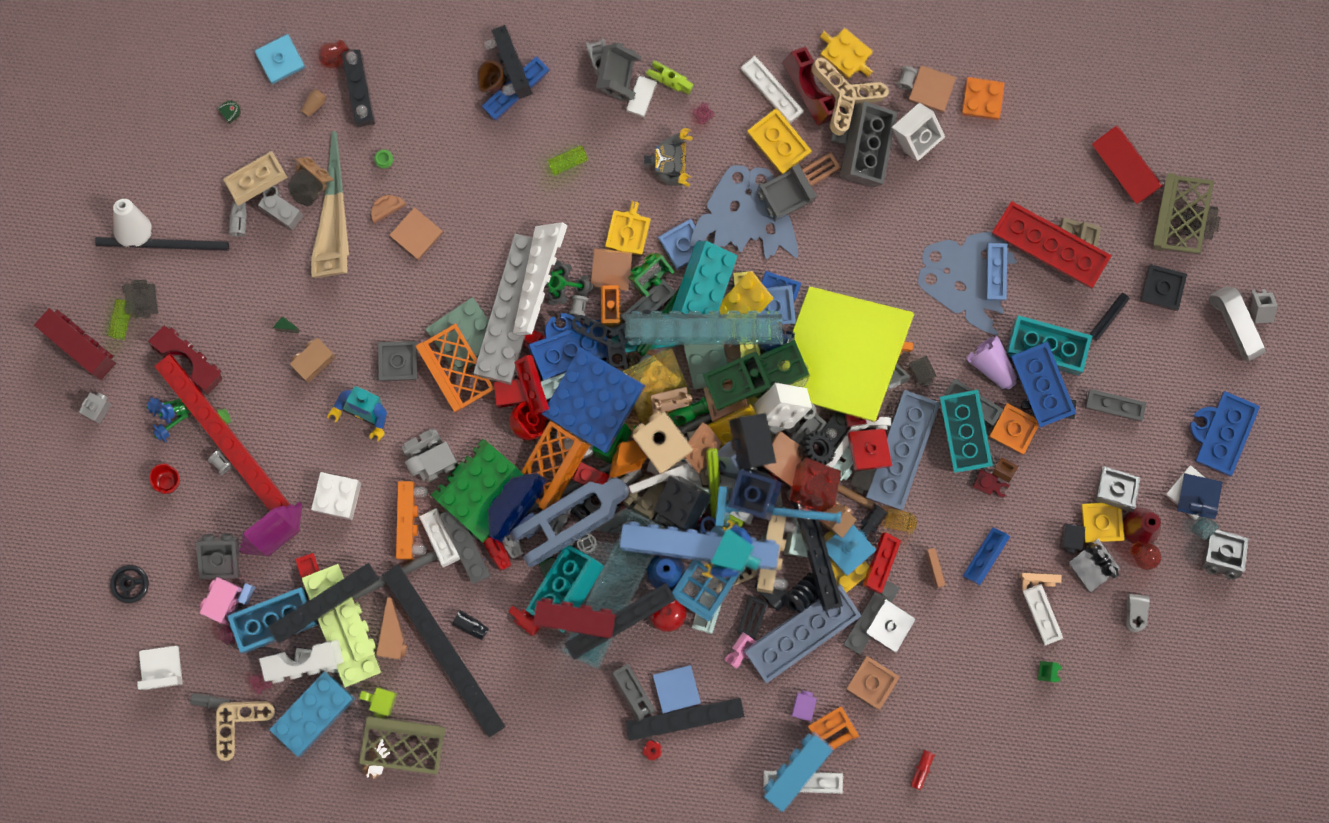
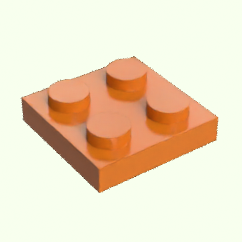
M967 77L962 115L999 120L1005 83Z
M1006 403L989 438L1024 455L1039 425L1035 417Z

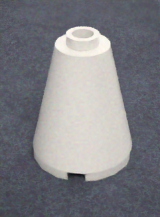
M120 199L116 201L113 206V233L115 239L125 247H129V245H135L136 247L145 243L151 236L152 226L149 219L130 200Z

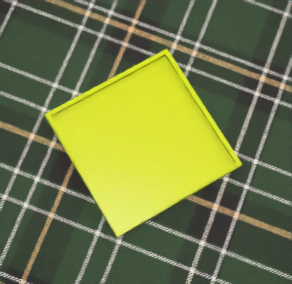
M809 287L793 332L795 333V341L810 377L790 386L807 388L810 402L816 406L875 422L914 313ZM783 361L780 369L782 371L788 370L790 362Z

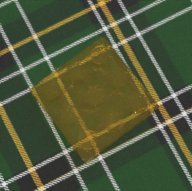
M667 348L623 371L646 385L634 405L641 424L649 423L648 419L654 415L650 395L687 387V394H690L671 348Z

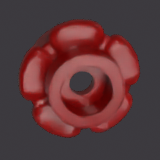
M648 741L643 748V754L647 756L648 760H655V758H659L662 755V747L658 742Z

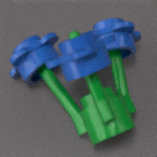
M150 397L151 401L147 402L148 406L146 407L149 409V413L153 412L154 416L158 414L161 420H165L169 424L165 428L162 424H159L157 427L154 424V438H157L159 441L163 439L166 443V438L170 436L167 431L183 419L188 418V414L191 412L180 398L162 403L159 402V398L153 399ZM175 414H176V416H179V415H180V417H178L176 420H174V421L171 423V420H170V419L174 418V417H175Z

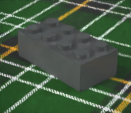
M865 101L854 105L840 178L872 188L884 184L894 132L892 127L895 125L897 116L896 111Z

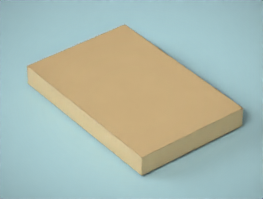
M271 151L223 180L236 204L239 206L286 179L287 176Z

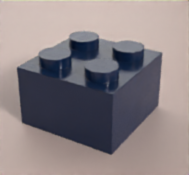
M739 470L728 507L771 520L782 483Z

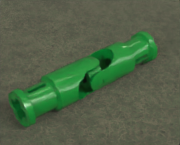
M703 397L701 401L674 409L666 414L677 427L695 420L699 415L708 414L710 411ZM656 432V433H654L653 435L656 436V435L661 434V433Z

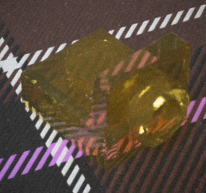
M889 509L885 528L913 534V530L917 527L916 516L910 512Z

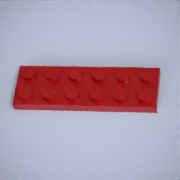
M1013 201L1010 202L992 232V235L1090 289H1093L1112 257L1109 253Z

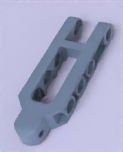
M616 478L603 485L589 482L514 528L510 532L514 542L529 534L533 535L541 529L544 530L549 539L523 557L527 566L533 567L611 520L614 517L617 504L623 501L629 494L628 485ZM594 494L598 495L602 503L599 510L560 534L555 535L550 526L552 520L562 514H567L568 510L576 505H582L585 503L584 500Z

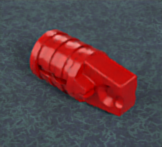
M498 534L483 542L490 558L499 571H503L511 566L507 551Z
M514 606L509 609L508 612L515 617L513 622L529 633L531 637L541 628V626L533 625L534 616L530 615L526 609L523 608L522 611H519Z

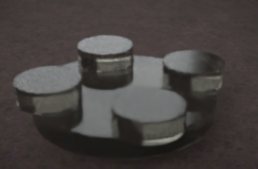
M303 168L291 177L289 190L295 201L305 206H311L317 199L319 192L323 190V184Z

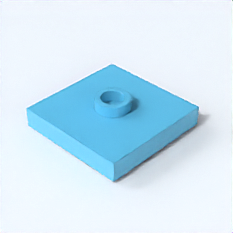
M288 34L255 50L272 84L306 68Z

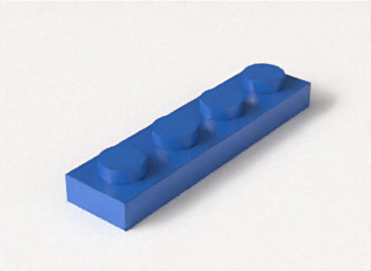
M537 56L523 68L531 88L550 72L549 68ZM511 80L482 106L494 121L499 119L519 100Z

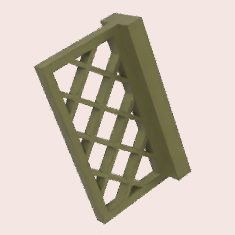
M1167 173L1153 244L1155 250L1201 254L1214 180L1175 176L1174 173ZM1179 182H1187L1191 188L1181 193L1178 189ZM1201 184L1209 185L1208 192L1202 196L1195 189ZM1193 190L1199 198L1189 203L1184 196ZM1182 198L1187 206L1178 211L1174 205L1176 201ZM1202 201L1205 209L1197 214L1192 206ZM1190 208L1195 216L1186 222L1181 214ZM1179 216L1184 224L1174 229L1171 225V220ZM1198 219L1202 225L1201 228L1194 232L1189 224ZM1187 227L1192 234L1182 240L1177 232ZM1174 234L1180 240L1175 246L1167 245L1168 238ZM1195 237L1198 241L1197 249L1189 248L1185 242Z
M366 716L359 764L438 775L446 728L444 726ZM369 729L378 730L382 737L371 743L368 739ZM381 731H388V732L383 735ZM391 732L397 733L401 738L393 746L385 738ZM411 735H416L421 742L411 749L405 739ZM430 738H439L438 746L430 751L424 742ZM384 739L390 748L380 755L374 745ZM404 742L409 751L399 757L393 748ZM423 744L429 753L419 760L413 751ZM372 747L378 754V757L373 761L364 760L365 752ZM392 750L398 759L389 764L382 757ZM412 753L417 762L412 766H406L402 759ZM430 755L435 760L434 770L426 769L421 763Z

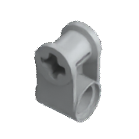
M604 38L599 42L586 43L588 55L591 59L594 73L597 76L600 69L597 65L601 63L603 48L606 45Z
M1128 594L1126 626L1131 632H1139L1147 626L1150 604L1149 596ZM1136 618H1137V622H1140V623H1141V625H1139V626H1137V627H1136V624L1133 623V621H1134Z

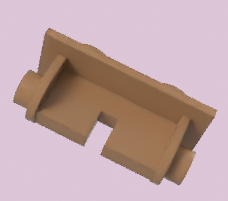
M303 157L296 159L298 162L295 166L296 171L306 180L312 176L309 182L316 189L324 191L327 188L326 182L334 180L328 175L326 170L315 164L312 158Z
M687 387L650 395L653 414L658 411L665 412L689 406V402H692L691 394H687Z
M383 739L374 745L380 755L390 748L385 740L383 742ZM372 747L369 749L368 759L365 760L373 761L378 757V754ZM390 751L387 754H385L382 758L387 760ZM362 764V774L366 777L369 776L377 779L378 776L380 777L383 767Z

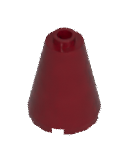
M1143 507L1135 508L1133 512L1129 511L1123 518L1124 537L1132 544L1138 546H1146L1153 543L1161 531L1159 516L1152 510Z

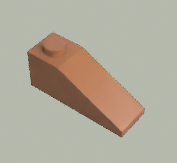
M387 597L376 656L402 660V657L406 656L408 645H405V638L394 599Z

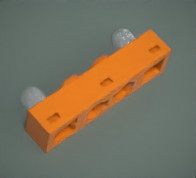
M398 481L396 559L414 560V556H422L427 551L425 545L414 544L415 536H418V525H415V517H418L419 513L418 505H415V498L426 497L428 490L424 486H416L414 481Z

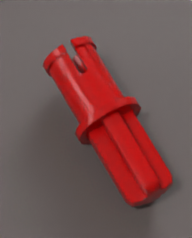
M923 750L918 766H915L916 772L911 782L912 788L922 789L927 774H930L929 769L935 754Z

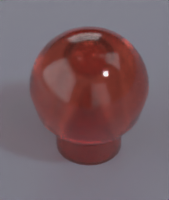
M342 40L336 43L324 44L318 53L319 61L326 68H337L343 62L342 53L349 51V49Z
M1136 542L1130 550L1136 564L1141 569L1152 570L1161 562V552L1153 544Z

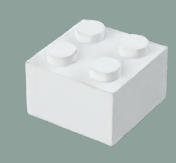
M921 103L917 104L892 127L903 151L917 161L945 137L934 112Z
M775 383L754 404L757 414L766 413L769 426L791 429L812 408L807 388Z
M320 472L311 510L321 514L353 520L361 482Z

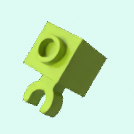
M377 687L375 694L361 691L359 699L372 702L369 710L374 711L373 715L385 718V715L391 716L398 693Z

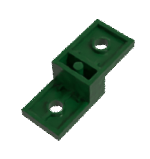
M794 340L762 355H758L755 351L703 374L715 407L720 411L752 396H755L757 399L761 398L775 383L791 385L810 377V374ZM783 361L790 362V367L786 371L780 369V364ZM727 380L733 382V387L730 390H724L723 383Z

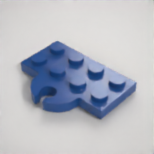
M560 313L559 315L560 319L565 323L564 328H558L555 325L556 319L553 316L545 326V339L528 345L542 381L565 373L580 347L600 359L608 357L607 347L576 333L572 328V321L575 317L565 313ZM575 322L576 324H578V329H580L581 327L587 328L586 333L589 334L590 328L593 324L589 323L588 327L585 325H581L580 322ZM599 327L594 328L592 331L595 337L603 335V330Z
M1224 391L1216 408L1205 407L1194 413L1193 417H1201L1205 420L1204 427H1199L1195 422H1190L1189 425L1192 436L1201 443L1194 462L1231 477L1260 406Z

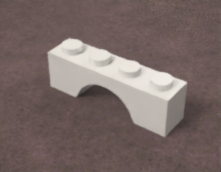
M339 640L314 645L310 658L304 664L292 661L285 652L260 658L264 681L272 680V683L284 681L283 677L290 676V679L302 677L301 673L308 672V675L320 672L319 669L326 668V671L337 669V664L344 662Z

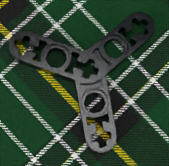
M643 310L615 330L586 316L578 315L572 321V328L576 333L606 346L608 363L615 368L624 367V370L620 369V371L628 375L625 344L649 329L655 322V315L650 310ZM643 315H650V323H642V329H640L638 323L643 320ZM580 320H583L584 325L588 327L589 323L593 324L590 328L589 334L586 333L587 328L581 327L580 329H578V324H576L575 322H580ZM628 325H634L636 333L630 335L626 332L625 328ZM594 328H601L603 335L595 337L592 332ZM607 331L610 332L609 337L611 338L618 336L620 343L613 345L612 340L607 338V341H603ZM615 354L621 355L622 363H613L612 356Z

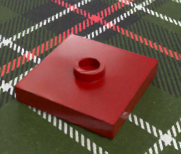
M885 429L847 433L855 471L889 468L892 466Z

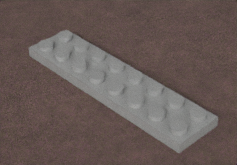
M519 234L514 235L473 373L474 376L509 385L512 383L516 369L514 362L519 359L525 335L514 334L513 330L533 240L531 237Z

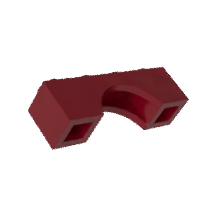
M805 46L791 51L782 61V64L814 121L819 126L831 121L836 99L833 94L827 95L818 88L811 69L814 60Z
M163 325L148 341L150 346L163 358L171 354L172 356H183L190 360L193 364L191 380L204 394L208 395L223 379L220 374L222 371L215 364L210 365L206 361L207 358L200 351L196 353L192 349L193 346L186 339L182 341L175 329L172 327L168 329Z

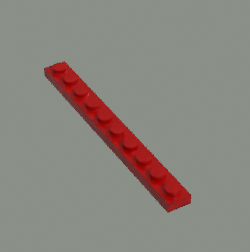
M169 354L154 367L267 509L272 511L274 508L282 506L287 508L291 505L175 358Z

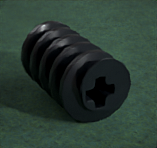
M809 572L783 596V603L790 611L803 612L805 608L810 606V603L815 601V598L819 597L813 574Z

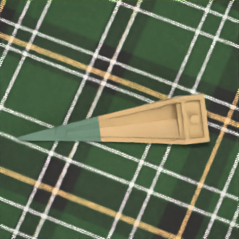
M335 131L332 132L328 168V175L334 180L326 183L327 188L325 190L320 224L311 257L313 278L347 273L349 248L338 139Z

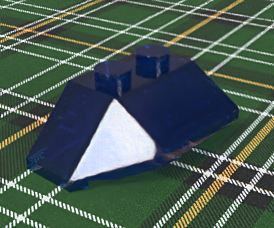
M538 473L513 477L504 485L503 490L492 501L488 509L489 536L502 542L519 525L539 498L547 482L545 477Z

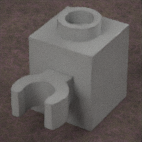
M1262 289V293L1257 294L1255 290H1252L1250 312L1254 323L1274 322L1277 303L1273 292L1267 293L1265 289Z
M90 392L83 401L79 413L100 424L111 403L106 401L108 397L99 392L95 395Z

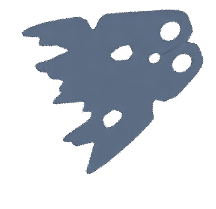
M731 166L723 175L707 203L711 214L700 216L692 234L691 246H694L698 240L705 241L710 233L716 231L714 244L719 247H724L729 242H732L733 245L738 247L739 252H742L749 238L756 241L760 237L763 240L766 259L771 255H775L778 245H781L797 258V241L789 215L777 221L773 217L770 218L766 212V204L764 201H760L756 193L758 191V184L755 182L756 176L763 174L766 176L767 182L774 179L770 170L754 168L749 172L745 166ZM733 173H742L744 176L741 183L733 182ZM750 189L752 191L751 195H746L745 190ZM732 201H738L740 204L736 212H731L730 204ZM772 223L776 230L774 235L766 232L765 226Z
M984 232L968 236L962 247L952 240H945L927 246L922 257V261L927 267L920 270L918 277L920 287L954 313L966 310L965 317L967 321L987 333L998 335V332L992 327L994 321L986 315L984 309L993 310L1003 314L1004 310L1000 306L1001 301L986 300L987 259L982 258L981 252L987 250L988 243H1008L992 235V232ZM1007 250V264L1017 263L1014 254ZM932 251L941 253V260L936 263L930 260L929 255ZM944 268H949L950 273L945 274ZM932 273L936 275L937 282L934 285L926 283L925 277L927 274ZM961 281L964 283L966 291L955 289V282Z

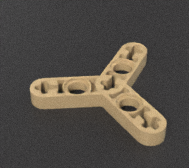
M818 58L811 67L813 74L836 97L830 123V129L836 135H843L848 130L854 104H859L863 101L868 103L880 102L889 93L887 86L880 82L850 85L830 62L824 58ZM830 78L836 79L838 85L832 84ZM859 90L866 92L867 97L861 96ZM839 107H844L847 110V114H843Z

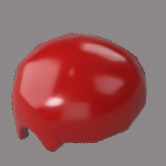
M163 463L151 469L149 480L155 491L161 494H171L179 487L180 476L175 468L167 463Z

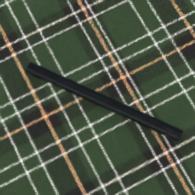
M113 237L95 238V246L125 247L119 244ZM148 239L140 246L129 245L128 248L229 251V242Z

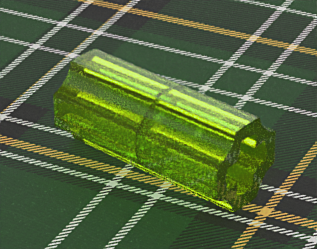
M579 145L547 161L555 176L588 161V157L583 146Z
M115 300L107 336L125 340L133 303L127 300Z

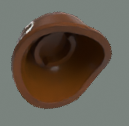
M487 60L478 70V89L481 92L495 93L500 91L506 82L503 68L499 63Z

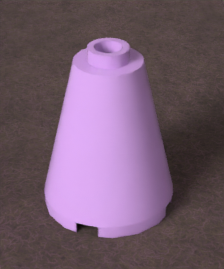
M997 335L995 338L992 336L977 346L975 354L971 352L967 356L966 360L1000 388H1007L1008 390L1017 383L1015 381L1017 375Z

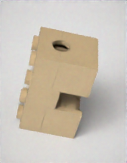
M658 411L648 419L650 421L649 424L645 426L642 423L633 430L634 435L632 438L659 474H662L693 451V449L665 412L661 414ZM659 432L664 435L665 440L662 445H657L653 442L652 436L654 433Z

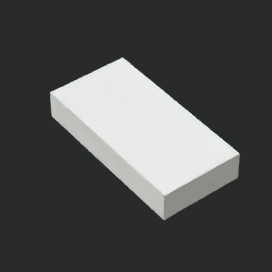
M639 76L634 88V92H636L635 100H630L626 111L645 117L657 82Z

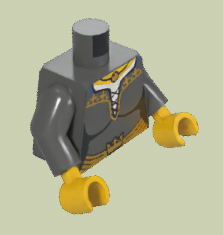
M683 128L680 133L660 142L656 146L655 155H644V166H654L655 176L668 186H690L686 180L692 177L685 173L686 142H683L684 140L691 141L693 139L692 136H687V133L692 131L690 129Z

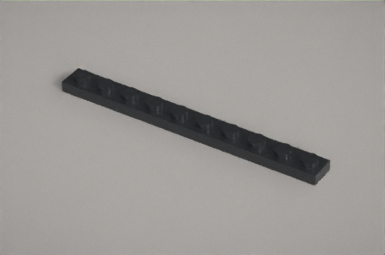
M399 564L382 574V577L489 738L505 728L506 725Z

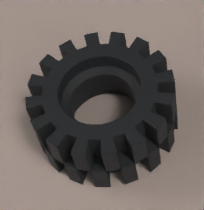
M816 431L803 437L799 442L798 450H801V452L798 454L803 456L801 461H806V466L811 465V468L818 469L833 460L832 457L836 454L833 451L836 448L832 447L834 442L829 441L831 438L829 435L825 437L826 433ZM813 443L820 448L821 456L815 454Z

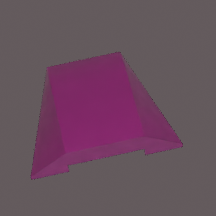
M299 502L295 506L291 504L287 508L285 506L274 508L246 530L242 535L243 543L240 545L242 548L239 550L241 554L269 557L298 534L302 504Z

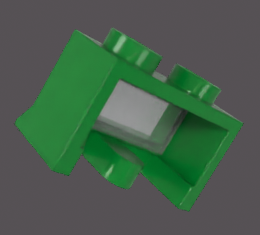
M658 253L647 255L644 259L645 262L641 266L634 267L630 272L631 275L628 277L639 294L646 297L650 295L647 289L651 285L658 286L661 284L660 277L664 273L673 274L675 272L664 257Z

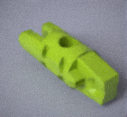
M653 61L651 64L653 68L662 74L648 69L646 72L647 76L675 91L690 94L693 84L685 76L657 61Z

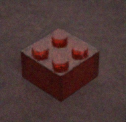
M806 458L796 465L790 500L820 512L828 511L835 506L841 471Z

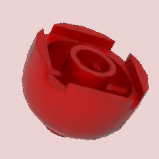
M524 401L511 412L509 425L512 432L518 438L534 440L543 434L547 427L546 420L548 418L542 415V413L531 416L527 401Z
M676 600L650 615L649 619L656 629L662 632H672L684 624L687 609Z

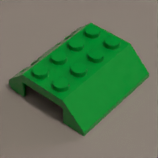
M482 439L477 444L480 448L474 447L472 449L476 455L473 458L466 456L464 459L467 462L461 461L451 472L454 476L451 477L449 475L447 477L449 484L446 487L440 484L438 486L441 489L440 492L435 490L431 496L480 541L484 542L533 489L535 484L490 443Z

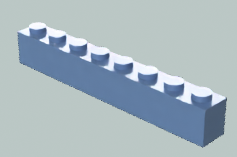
M628 522V525L623 524L620 549L623 551L711 562L723 537H719L717 533L706 532V535L698 534L696 530L687 529L686 532H681L675 527H667L666 530L659 529L658 525L648 524L647 527L640 526V523ZM750 537L753 541L752 546H754L752 556L761 560L758 568L777 571L780 544H776L774 540L757 542L756 538Z

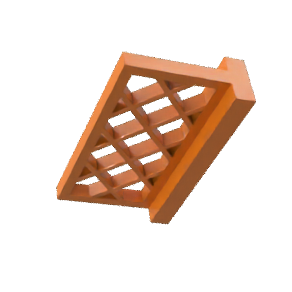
M456 323L425 342L416 345L417 350L455 413L495 390L489 379L466 374L468 363L476 364L477 358ZM455 329L459 335L457 343L446 341L448 333ZM435 340L443 342L440 353L432 351L429 344ZM445 343L456 345L453 356L443 354ZM459 346L468 350L467 359L456 357ZM442 356L452 358L450 369L442 368L440 364ZM455 359L466 362L463 373L453 370ZM452 372L462 375L460 386L451 383L450 377ZM465 376L475 378L473 389L462 387ZM478 379L486 381L489 388L483 392L475 390ZM461 389L472 391L470 399L463 403L459 397Z
M549 421L521 471L533 483V476L541 474L542 485L534 486L531 490L532 493L529 492L526 496L539 505L538 507L543 510L558 502L589 449L590 444L581 441L554 421ZM554 427L557 429L559 438L551 440L550 432ZM570 438L574 443L570 449L565 450L564 439ZM559 441L561 451L553 453L552 443ZM543 445H548L549 455H541ZM562 454L563 462L560 466H556L554 456ZM550 458L552 468L544 470L543 459ZM538 461L540 471L533 473L531 466L533 462ZM553 471L554 478L552 482L547 483L545 473ZM543 487L544 496L540 500L537 498L536 489Z

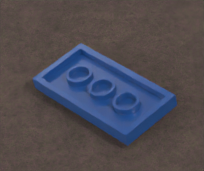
M1047 341L1011 355L1039 427L1076 414Z

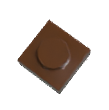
M1001 457L992 474L1009 483L1019 466Z

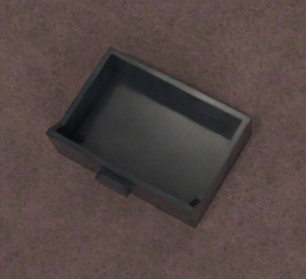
M766 413L729 420L733 438L731 445L736 453L739 470L776 463Z

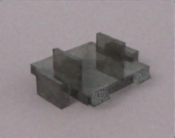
M1197 204L1192 206L1197 214L1205 209V207L1197 206ZM1210 206L1204 239L1212 240L1214 232H1219L1221 217L1218 216V207ZM1189 208L1181 216L1187 222L1195 215ZM1198 219L1189 224L1194 232L1201 228L1202 225ZM1187 227L1183 228L1182 234L1184 236L1192 234Z
M133 280L131 284H124L122 286L126 300V306H124L125 314H135V319H148L151 317V314L159 313L155 284H147V280Z

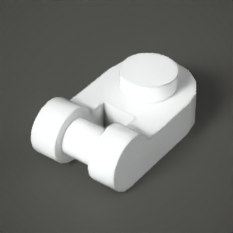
M879 417V420L875 422L866 420V425L858 427H860L859 431H864L866 428L887 430V427L891 426V418Z

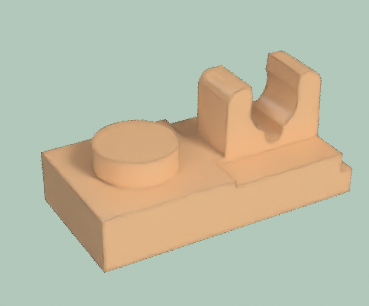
M1019 574V578L1022 581V591L1027 589V585L1030 582L1033 587L1039 585V582H1043L1044 586L1056 587V583H1061V575Z

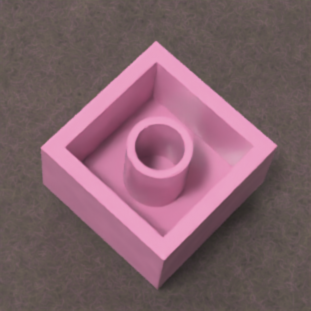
M217 577L216 581L213 580L208 590L210 593L208 597L204 598L200 604V614L229 625L230 622L227 616L236 612L240 603L238 598L243 588Z

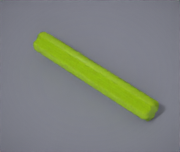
M709 448L706 456L709 493L711 494V517L716 519L720 486L718 450L716 448Z

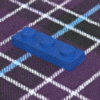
M993 527L964 572L963 577L977 585H981L1010 536Z

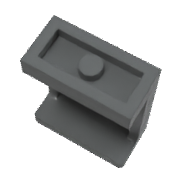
M613 42L612 45H604L596 89L620 101L635 100L636 92L629 89L633 63L641 61L642 57L636 54V51L626 49L621 43Z
M799 164L771 181L759 184L758 191H756L760 201H764L767 206V214L770 218L773 217L775 221L814 202L817 197Z

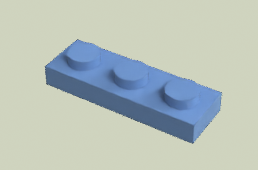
M988 243L986 300L1006 301L1007 244Z

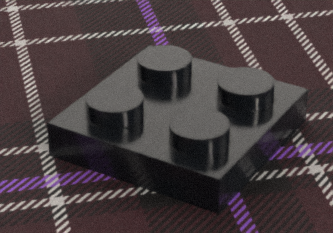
M1150 264L1140 302L1178 311L1187 274Z

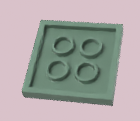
M472 297L427 327L426 331L432 338L456 323L478 359L489 320ZM455 329L448 333L446 341L457 343L459 335ZM435 340V344L441 351L443 342ZM445 343L443 354L453 356L456 345ZM459 346L456 357L467 359L468 350ZM445 357L451 366L452 358ZM455 359L453 370L463 373L466 362ZM468 363L466 371L476 364Z

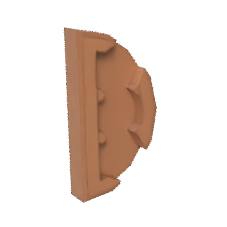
M385 195L374 202L371 217L373 223H377L406 206V203L396 196Z

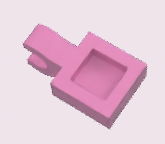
M743 632L732 647L735 652L728 654L725 661L737 669L743 658L748 660L744 650L756 641Z

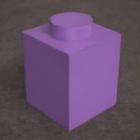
M802 690L801 694H796L792 717L807 721L812 720L817 698L813 697V693Z

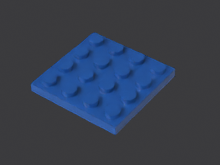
M580 347L548 403L549 410L543 412L542 415L603 452L608 453L646 385Z

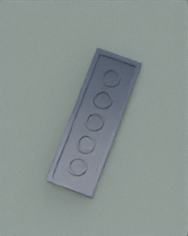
M906 390L903 391L887 436L892 466L875 470L866 495L867 499L903 511L940 402Z
M837 584L843 604L842 607L823 611L820 599L817 598L803 612L796 613L744 650L765 683L771 681L861 617V614L841 584Z

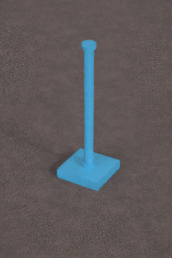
M719 486L716 526H729L727 521L730 519V513L732 511L741 512L728 507L732 496V488ZM774 508L772 514L776 516L836 521V524H841L842 512L835 514L785 508Z
M852 525L843 538L835 534L826 542L829 557L846 576L876 551L864 534L854 525Z

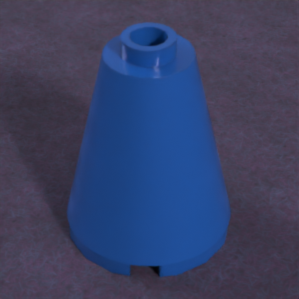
M657 555L648 565L647 577L654 588L657 589L666 583L672 591L686 570L680 558ZM669 567L670 571L664 572L662 568Z

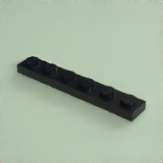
M812 493L792 498L795 510L817 512ZM797 518L822 610L827 611L840 608L843 604L820 522L816 519Z
M367 563L268 626L278 644H280L380 579L370 563Z
M666 583L614 613L616 615L612 638L676 601ZM580 633L564 644L573 660H576L611 638Z
M741 698L650 716L639 722L636 720L627 721L626 726L629 740L633 741L745 716Z

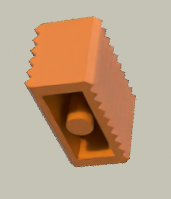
M618 285L601 286V324L608 327L621 326V291Z

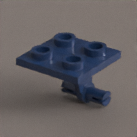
M1184 473L1177 511L1215 520L1218 514L1223 482Z

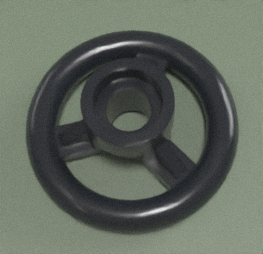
M135 565L120 567L114 572L110 581V589L113 596L123 603H135L141 600L149 587L147 574L143 569ZM135 571L142 578L134 579L123 572ZM117 578L120 579V580H119V587H120L121 590L124 591L123 596L120 595L119 592L117 591V588H116ZM130 580L131 586L127 587L126 582ZM143 584L140 593L129 598L131 590L136 585Z

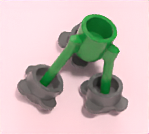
M557 260L551 272L549 283H547L549 286V304L554 306L557 303L565 304L567 302L565 286L574 287L575 292L579 293V296L586 297L587 293L593 290V284L589 282L586 275L577 279L575 283L568 282V275L572 270V266Z

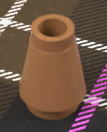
M315 88L313 91H310L301 111L310 117L326 103L327 97Z

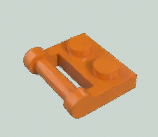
M842 706L808 725L811 733L815 732L823 739L847 727L849 732L829 743L833 750L852 738L855 740L859 737Z

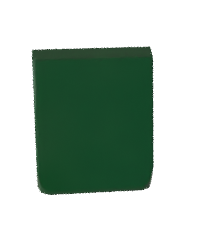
M281 317L273 327L278 332L297 334L300 332L294 324L284 317Z

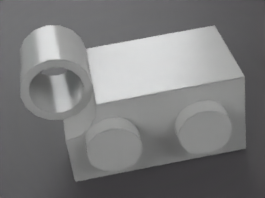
M275 186L263 191L264 197L258 204L260 209L293 231L303 218V214L300 210L280 198V192ZM271 190L276 191L273 196H268V192Z
M444 442L419 456L405 461V465L411 476L420 474L424 482H432L438 478V474L453 471L458 462L448 443Z

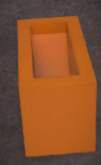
M635 440L622 442L617 446V451L612 458L609 475L611 478L640 470L647 456Z

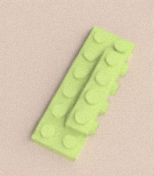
M339 564L306 576L302 578V581L311 600L344 579ZM350 598L318 619L326 642L339 640L344 662L337 664V670L344 688L381 673L373 651L376 649L375 643L372 638L368 639L366 634L369 631L368 625L365 620L361 621L359 616L362 613L358 602L354 603L353 598Z

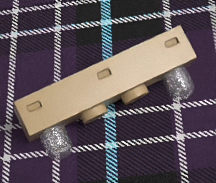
M772 515L769 521L766 540H774L776 544H780L779 556L780 551L785 550L786 540L783 539L784 532H797V523L787 521L786 516ZM779 556L777 570H781L783 560ZM761 569L757 591L773 594V589L785 590L788 587V582L783 578H777V571Z

